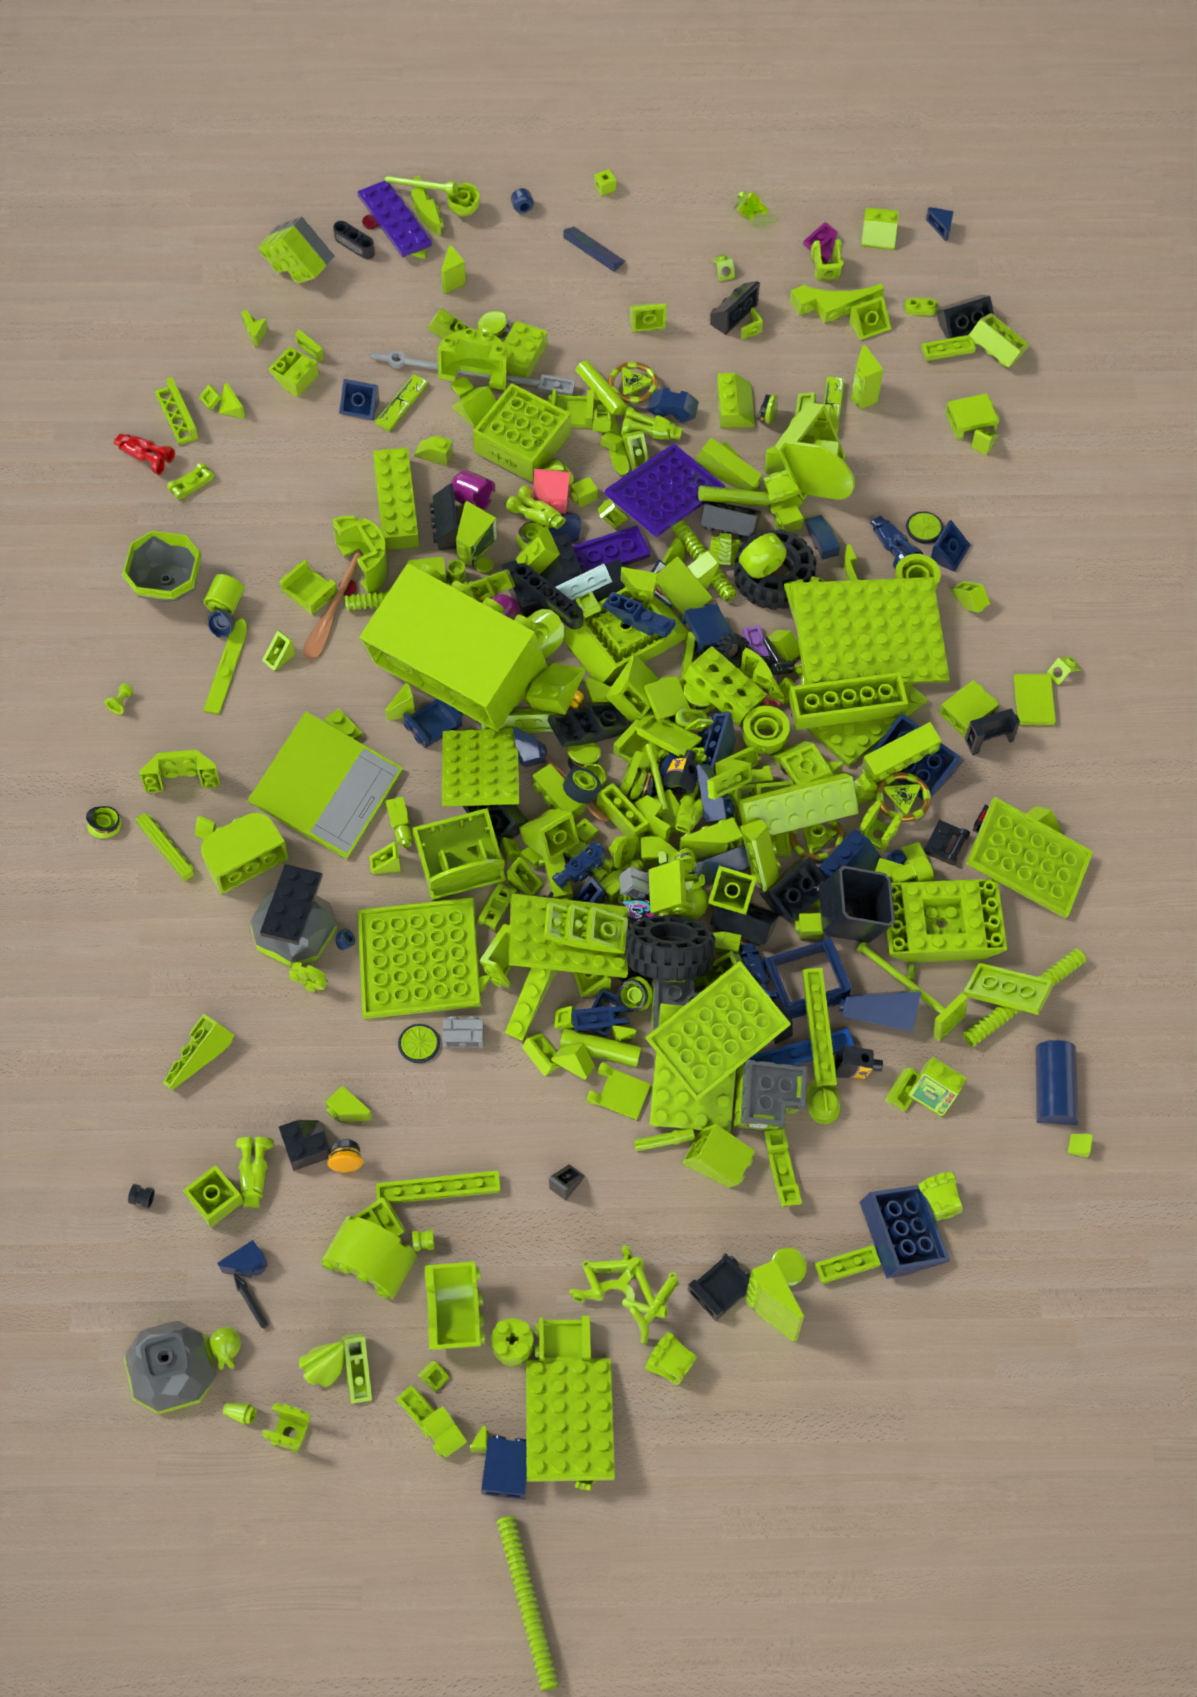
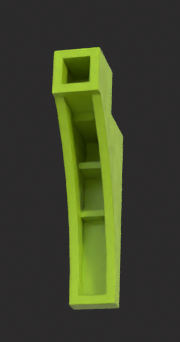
M880 283L859 290L829 291L807 287L805 284L791 290L790 303L799 315L815 310L825 324L850 314L851 306L883 296L884 286Z
M531 968L505 1034L521 1041L525 1040L532 1021L550 985L559 972L558 970Z

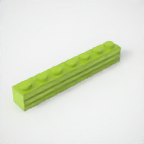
M144 812L135 818L137 825L185 882L193 877L194 868L192 865L187 864V859L180 855L177 847H173V842L166 838L165 832L159 830L160 827L157 823L154 824L151 815H147Z

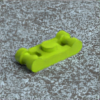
M201 462L186 475L176 481L169 482L167 489L174 493L177 500H182L213 480L215 474L207 469L208 467L205 463Z
M499 882L480 914L477 923L482 926L485 924L489 926V929L496 931L511 904L512 894H517L518 889L508 888L506 884ZM489 914L495 916L493 920L488 918Z

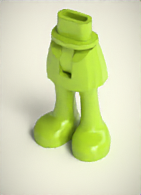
M627 407L621 437L622 434L630 433V431H641L651 435L654 439L669 440L670 437V441H672V438L680 440L683 428L675 426L676 423H672L662 416L657 415L656 418H651L636 412L632 407Z

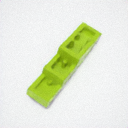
M507 569L466 586L472 590L473 594L471 597L473 599L482 601L485 598L495 596L497 593L512 589L515 584Z

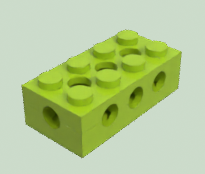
M712 646L689 665L683 676V679L722 713L730 712L733 722L737 726L744 721L746 715L752 709L760 707L767 695Z

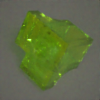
M741 192L738 196L739 200L733 208L744 219L752 220L757 213L765 215L769 210L754 192Z

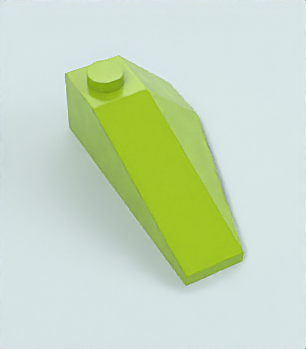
M203 1013L189 1033L191 1037L189 1043L186 1046H182L180 1059L173 1063L163 1084L170 1090L175 1089L221 1054L225 1048H228L235 1035Z

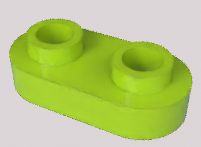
M908 298L904 304V311L909 315L933 316L937 313L936 308H938V302L932 298Z

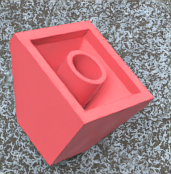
M534 469L533 499L535 501H544L561 514H566L569 503L570 472Z

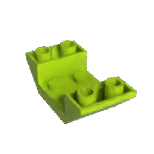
M804 740L771 755L779 770L785 769L794 785L833 776L831 769L814 743Z
M196 749L159 752L139 770L144 790L149 793L164 791V778L194 777L199 775L202 788L221 786L216 764Z

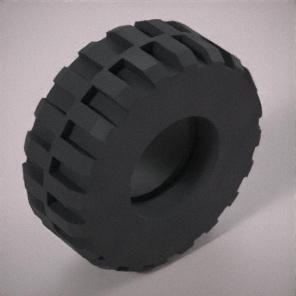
M768 529L765 532L760 531L755 533V536L747 538L745 543L739 547L735 559L734 577L736 586L740 588L739 592L744 597H747L748 601L758 604L761 608L767 607L771 608L770 610L789 608L790 605L784 584L800 579L803 582H809L812 576L815 577L816 557L813 555L812 548L807 546V542L804 539H800L795 533H788L786 530L781 529L780 531ZM768 533L776 534L786 547V558L782 564L787 566L791 572L780 577L770 575L762 578L751 577L739 563L741 553L758 537Z
M651 916L650 918H643L640 921L634 922L627 930L625 960L633 971L640 973V975L663 981L692 980L707 973L714 963L715 936L710 928L701 922L680 916Z

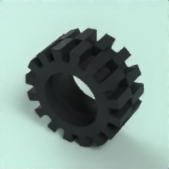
M726 633L724 634L725 637H720L721 642L717 641L716 644L719 647H715V649L735 667L739 668V665L741 666L743 651L745 648L751 650V647L748 646L750 643L739 634ZM737 644L736 654L730 657L728 654L731 645Z

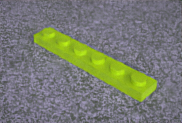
M823 968L803 969L802 977L816 1088L836 1086L837 1081Z
M498 1170L375 1183L377 1200L386 1196L390 1204L500 1193Z

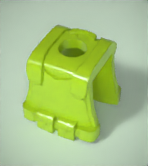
M841 239L835 240L833 249L834 264L822 265L820 242L815 241L812 244L811 260L815 263L816 269L814 274L817 280L828 281L840 278L841 269L843 268V260H841L840 256L842 251Z
M783 470L781 473L775 472L763 478L765 491L768 492L770 511L773 516H776V511L793 505H797V507L802 506V500L797 496L801 490L790 479L787 470Z
M876 801L864 816L860 829L862 830L861 834L867 837L875 848L885 851L890 840L898 831L903 814L898 812L890 826L877 820L882 803ZM881 831L884 835L878 839L874 837L873 833Z
M943 1172L929 1177L918 1184L920 1191L930 1204L936 1222L963 1212L962 1203L956 1188L954 1172Z
M669 1331L661 1338L652 1351L645 1369L648 1372L666 1378L678 1386L694 1364L697 1356L686 1349L675 1335Z
M274 1403L272 1411L279 1417L274 1432L263 1430L262 1435L265 1439L270 1440L271 1445H279L298 1453L310 1422V1414L303 1412L302 1409L292 1408L290 1405ZM287 1428H293L296 1430V1435L294 1438L284 1436V1431Z

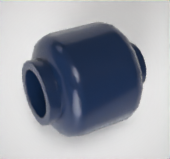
M519 188L511 194V203L516 212L527 213L533 208L534 200L528 189Z

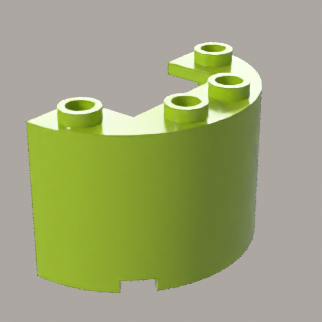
M467 328L446 336L438 345V379L455 382L458 372L461 370L490 375L489 388L506 390V346L497 336L489 331Z
M348 515L332 519L335 544L343 557L358 550L362 552L363 556L358 558L357 562L365 574V579L360 581L367 594L369 592L374 594L383 586L388 575L386 545L383 533L376 524L366 518L359 519Z
M347 1216L320 1261L322 1263L321 1266L328 1271H341L345 1274L350 1272L356 1275L359 1281L366 1284L367 1282L374 1284L378 1296L384 1299L389 1297L394 1300L418 1257L416 1252L407 1244L404 1247L400 1241L401 1239L385 1228L359 1217L352 1220L353 1217Z
M475 1261L425 1265L429 1350L480 1347L481 1344L485 1343L484 1330L480 1331V1327H484V1314H479V1306H483L482 1293H478L477 1281L481 1280L480 1267L476 1268Z

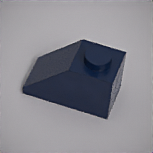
M514 727L513 733L516 748L518 749L519 763L527 768L546 762L547 748L545 744L519 728Z
M254 1240L217 1263L222 1273L245 1277L258 1276L268 1267L265 1257Z

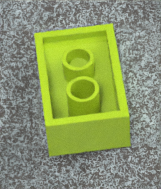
M552 663L532 682L527 692L526 698L532 709L566 714L586 669Z

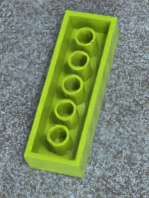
M408 447L373 451L378 505L381 532L385 539L386 550L419 547Z
M900 672L791 686L788 697L795 730L900 716L901 713L906 715L908 707Z
M846 773L737 800L742 825L762 819L766 825H770L773 835L859 813L853 778Z

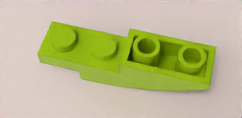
M420 175L414 176V179L421 180ZM414 186L415 189L411 190V201L416 214L428 229L440 236L443 221L442 218L438 217L440 215L439 206H435L434 199H429V195L425 194L427 192L426 188Z

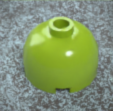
M461 183V185H458L456 195L447 194L448 206L458 216L466 217L474 214L480 205V193L477 187L470 183Z

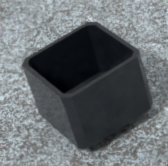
M842 866L819 886L822 931L826 936L870 943L895 923L891 881L886 873Z

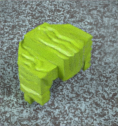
M720 533V537L711 536L710 550L720 561L719 565L735 564L740 540L732 539L731 534Z
M863 769V774L853 782L858 806L863 803H869L876 797L877 785L866 769Z

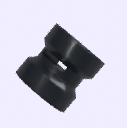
M133 1184L128 1195V1203L132 1205L141 1204L144 1208H150L154 1200L155 1189L150 1187L144 1189L141 1185Z

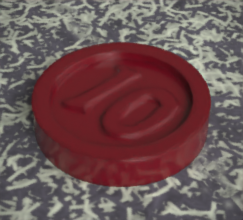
M371 214L364 216L362 219V225L366 229H375L378 226V223Z
M350 580L344 596H351L356 592L357 585L353 580Z

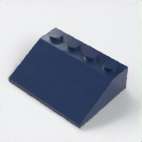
M901 713L873 751L912 732L920 726ZM941 743L940 749L937 752L927 754L920 761L912 763L897 772L910 773L922 779L930 790L931 798L954 775L964 761L963 758L943 743ZM905 779L897 780L902 785H915V783ZM920 788L917 796L924 801L923 792Z
M918 1185L870 1192L860 1201L886 1279L909 1275L950 1261L930 1204L920 1191Z

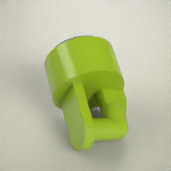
M924 855L905 861L904 866L892 871V883L933 881V866Z

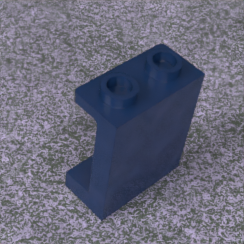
M718 604L705 605L696 609L690 608L684 612L681 620L682 624H688L698 643L695 650L698 656H701L711 646L714 648L719 647L716 643L717 641L721 642L720 637H725L724 634L732 633Z
M436 698L433 702L412 715H409L407 712L404 714L403 724L408 731H412L418 744L422 743L425 748L442 739L443 731L456 730L463 726L462 716L458 711Z
M499 1435L488 1438L481 1486L482 1495L525 1500L527 1482L526 1439L515 1438V1441L506 1440V1437Z

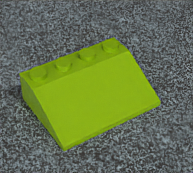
M774 1259L752 1269L748 1290L746 1291L747 1297H745L747 1305L750 1309L753 1308L759 1317L792 1342H796L804 1315L776 1260Z

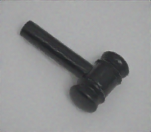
M763 638L762 642L775 662L770 665L772 674L776 676L792 673L794 671V663L792 661L783 662L769 638Z

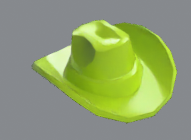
M540 609L527 619L532 621L537 627L534 632L542 640L540 647L544 658L554 653L562 644L564 626L559 616L552 610Z

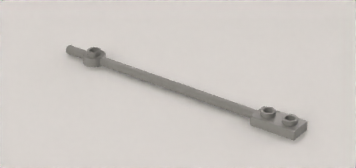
M393 351L389 355L376 352L371 353V359L387 361L392 368L398 369L404 365L438 370V363L406 358L405 354L401 351ZM459 370L458 372L460 374L491 378L490 375L466 372ZM507 374L508 382L538 386V392L552 394L553 389H556L557 395L572 396L576 380L543 374L540 380Z

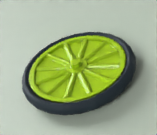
M926 511L911 515L906 522L908 535L920 543L936 541L944 529L941 519L935 514Z
M414 1024L407 1027L400 1034L398 1048L401 1055L408 1061L423 1063L435 1057L440 1048V1038L432 1027L425 1024Z

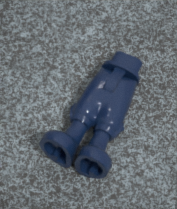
M879 516L870 522L873 526V531L884 548L894 553L893 568L895 570L898 562L903 557L911 554L923 555L921 549L908 543L907 536L890 523L889 520Z
M754 943L741 945L739 947L741 952L739 955L745 968L771 1000L779 998L776 991H770L768 988L770 977L767 975L760 953L756 950Z

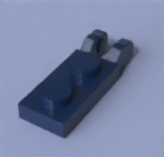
M604 1006L573 1010L574 1031L630 1023L629 1018H613V1013H625L628 1011V1006Z

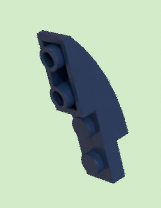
M612 592L603 603V607L615 617L649 636L657 634L667 638L676 626L675 620L645 609L643 603Z

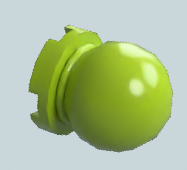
M696 874L685 875L686 901L693 904V909L687 910L684 914H675L676 916L696 920L705 914L708 907V898L706 892L701 888L705 884L703 874L699 878H697Z

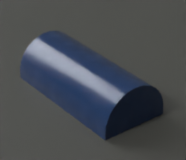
M1063 1040L1041 1042L1035 1048L1036 1123L1077 1125L1076 1046L1071 1042Z

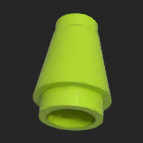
M227 1402L223 1408V1415L244 1425L253 1424L255 1421L257 1409L252 1404Z

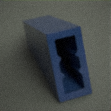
M906 990L846 995L845 1000L841 999L839 1011H843L842 1017L913 1032L921 991Z

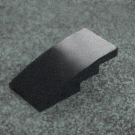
M611 702L586 703L583 709H568L565 715H549L547 719L562 747L579 746L622 735L631 726L627 718Z

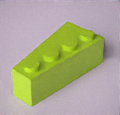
M931 722L865 755L862 770L866 769L877 785L889 775L920 761L927 754L937 752L940 749L942 740Z

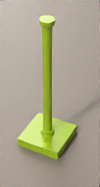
M862 942L858 946L857 951L859 953H864L909 990H920V998L940 1013L935 1018L934 1038L939 1042L966 1016L968 997L963 993L957 996L945 1008L871 950L866 942Z

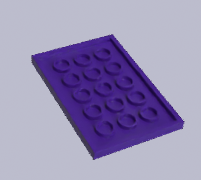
M673 443L607 487L604 494L657 538L707 502L699 500V486L725 488L726 485Z

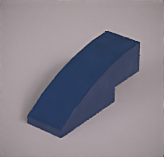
M819 515L804 519L815 550L818 549L821 560L839 556L840 546L824 517Z

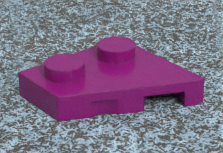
M825 221L804 240L803 245L811 251L812 244L815 241H819L821 260L828 264L838 232Z

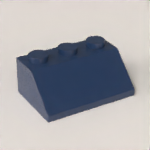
M854 828L819 866V869L826 879L842 866L874 871L881 856L871 841Z

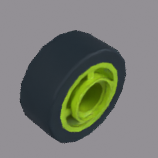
M573 768L570 770L563 783V790L566 795L572 800L583 804L593 802L601 789L599 778L593 772L584 768Z

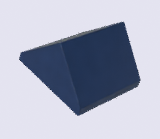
M343 379L339 414L373 420L380 401L378 385Z
M952 520L948 521L934 544L931 558L938 565L951 571H956L971 545Z

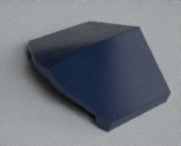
M566 512V514H561L566 520L559 529L548 527L552 537L568 533L572 543L579 540L582 522L577 514Z

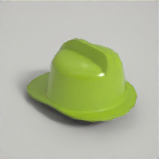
M636 835L618 836L609 846L611 856L614 858V866L617 869L622 868L630 860L637 858L640 851V840Z
M815 1080L811 1082L806 1093L810 1116L820 1124L834 1122L840 1114V1100L837 1087L816 1088Z

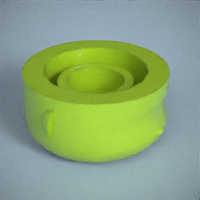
M764 534L751 542L743 550L739 557V563L751 577H766L782 565L786 558V547L776 534Z
M911 554L903 557L898 562L894 579L933 577L936 592L941 571L938 564L932 558L922 554Z
M772 706L754 708L744 719L742 728L743 740L747 747L758 748V753L761 755L777 753L788 741L790 723L787 716L778 708ZM768 729L771 730L773 734L769 736L761 735L758 732V730Z

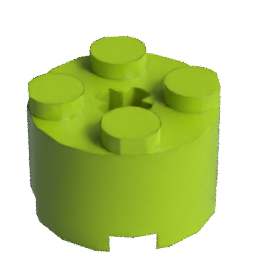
M516 1318L505 1319L498 1322L493 1329L491 1336L493 1354L503 1365L519 1366L532 1355L534 1348L533 1333L525 1321ZM511 1340H515L514 1345H510Z

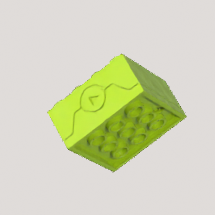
M511 383L473 430L474 453L534 483V469H544L570 437L571 413Z

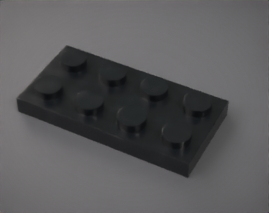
M285 864L260 935L299 945L323 874Z

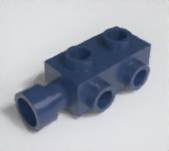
M593 843L587 846L583 852L572 858L564 866L565 869L562 872H557L552 876L555 884L562 889L570 879L575 883L586 879L591 870L594 868L598 869L603 865L605 860L604 848L600 843Z

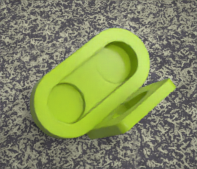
M682 708L676 712L675 721L679 726L685 727V730L701 731L713 723V720L708 719L702 710Z

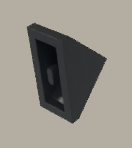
M568 1164L550 1177L549 1189L566 1201L584 1179L585 1175Z

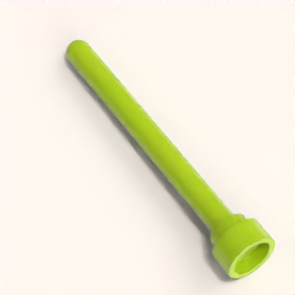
M393 176L385 177L387 183L444 190L448 195H456L458 192V183L455 181H449L444 184Z

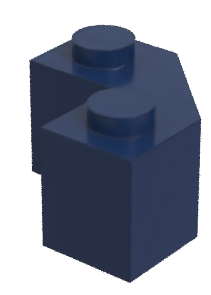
M661 388L653 392L649 399L647 410L655 417L657 415L665 417L672 414L683 424L695 419L699 401L688 392L681 391L680 393L670 392L669 388Z

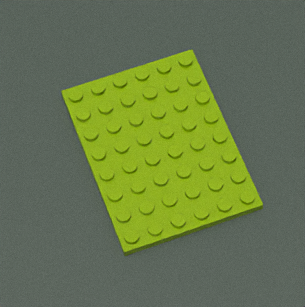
M933 577L791 584L805 685L896 672L901 673L903 684L943 683L950 680Z

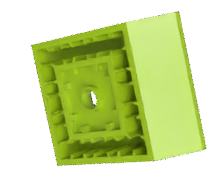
M626 587L616 592L643 603L645 609L675 620L676 626L667 638L657 634L649 636L633 627L629 629L621 628V625L626 623L603 607V603L607 598L598 602L601 611L586 618L583 616L581 628L576 630L568 626L564 628V643L592 679L607 685L618 678L633 654H636L643 663H646L686 640L689 631L670 607L654 596L653 602L641 601L640 599H635Z
M994 879L891 883L895 923L886 930L889 956L906 963H915V961L984 960L1007 951L998 881ZM944 921L947 926L940 928L936 922Z

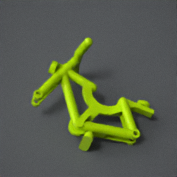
M622 1246L623 1260L583 1261L582 1266L592 1289H570L569 1293L573 1300L580 1303L585 1302V1299L601 1301L606 1291L610 1289L621 1290L627 1296L622 1300V1304L630 1308L629 1311L638 1323L641 1331L640 1342L647 1344L649 1339L648 1325L655 1317H667L668 1306L665 1303L675 1288L679 1286L677 1274L671 1272L656 1297H654L643 1272L645 1267L644 1261L640 1257H633L629 1246ZM624 1272L619 1280H609L598 1283L595 1275ZM635 1276L639 1281L648 1305L637 1302L632 1288L628 1285Z

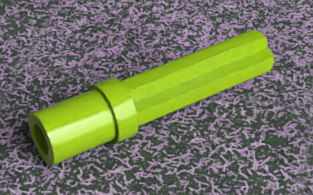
M693 1128L679 1131L674 1130L670 1133L635 1139L634 1147L636 1151L671 1144L677 1145L682 1142L695 1140Z

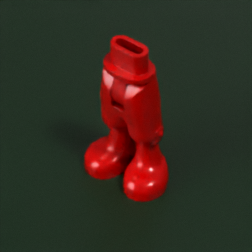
M120 433L113 442L120 450L137 460L149 461L152 472L156 475H161L165 469V462L171 463L175 457L174 448L170 446H157L151 440L130 434L124 435Z

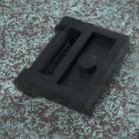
M939 819L924 849V853L949 865H955L965 840L970 836V831L964 828L960 829ZM953 835L957 836L958 839L951 853L946 854L945 851Z

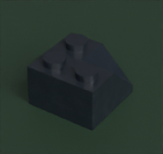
M296 1120L278 1126L293 1171L329 1159L330 1148L319 1120Z

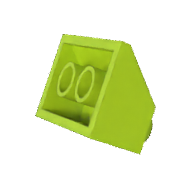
M992 313L981 318L969 334L975 344L984 347L986 353L995 356L998 362L1005 367L1012 366L1030 346L1026 340Z
M863 345L860 351L851 395L852 402L860 410L878 402L884 370L866 345Z
M717 373L716 387L720 428L755 427L751 383L736 373Z
M760 819L742 825L740 828L752 876L757 877L756 882L763 891H767L780 877L778 870L781 867L774 855L777 850L774 842H771L770 836L773 835L771 827Z

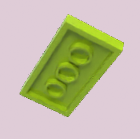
M978 963L964 989V995L969 998L1039 1015L1053 988V981Z

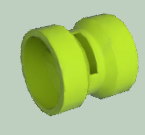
M461 560L450 561L447 566L448 580L451 583L454 581L463 583L466 579L464 562Z
M433 1229L426 1230L425 1232L412 1231L413 1250L415 1252H419L422 1249H427L428 1251L435 1250Z

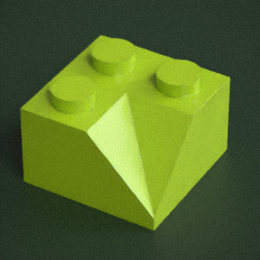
M216 1165L182 1190L210 1228L243 1204L241 1194Z

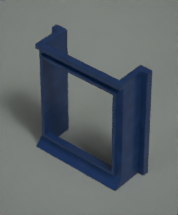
M831 936L821 942L768 958L764 957L765 969H768L779 998L792 1019L807 1014L805 998L790 1002L776 968L778 965L825 951L839 985V988L826 991L827 1008L841 1004V999L845 1000L846 995L851 993V984Z

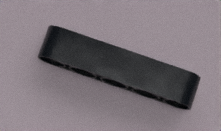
M519 563L514 567V582L518 587L545 609L552 610L557 614L561 622L569 628L576 630L582 627L583 610L527 564Z

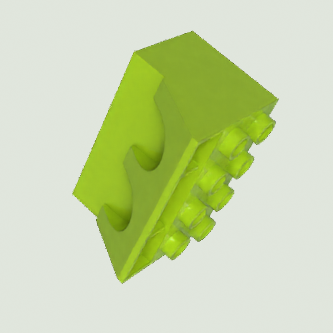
M407 563L362 631L359 639L375 665L432 697L447 703L461 713L498 733L512 709L526 697L532 682L548 668L540 647L542 640L534 632L537 628L536 625L522 615H517L515 620L503 615L505 609L490 598H485L483 603L471 597L473 594L472 590L459 581H454L451 586L440 581L442 575L427 564H422L420 569Z

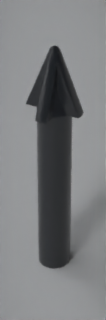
M234 1274L237 1292L240 1291L262 1329L266 1328L269 1323L248 1290L247 1283Z

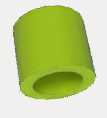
M217 574L207 591L203 603L211 612L225 610L233 615L245 588L237 579L228 575Z

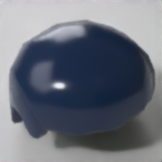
M216 610L208 618V627L210 632L217 638H226L235 629V620L229 612Z

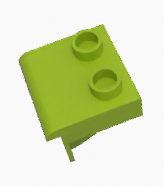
M807 402L798 415L792 418L790 426L777 442L776 448L790 479L801 490L797 495L801 498L802 502L808 495L829 499H845L851 495L855 488V479L852 471L844 462L846 459L845 452L825 405Z
M487 808L413 827L412 833L431 900L506 880L504 874L505 861L501 858Z

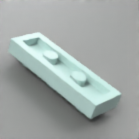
M602 564L556 586V588L573 601L611 583L612 580L606 566Z

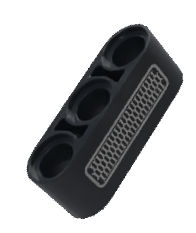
M345 221L334 223L333 230L336 242L364 259H371L375 256L374 240Z

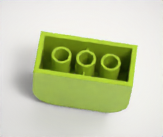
M250 813L241 818L234 819L232 823L226 826L218 827L214 832L206 836L201 844V853L207 873L220 894L289 859L284 839L272 820L262 813Z

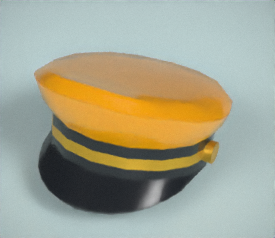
M342 1139L336 1142L328 1155L329 1160L327 1164L333 1171L341 1173L353 1172L361 1168L364 1161L362 1155H360L358 1143L351 1139Z

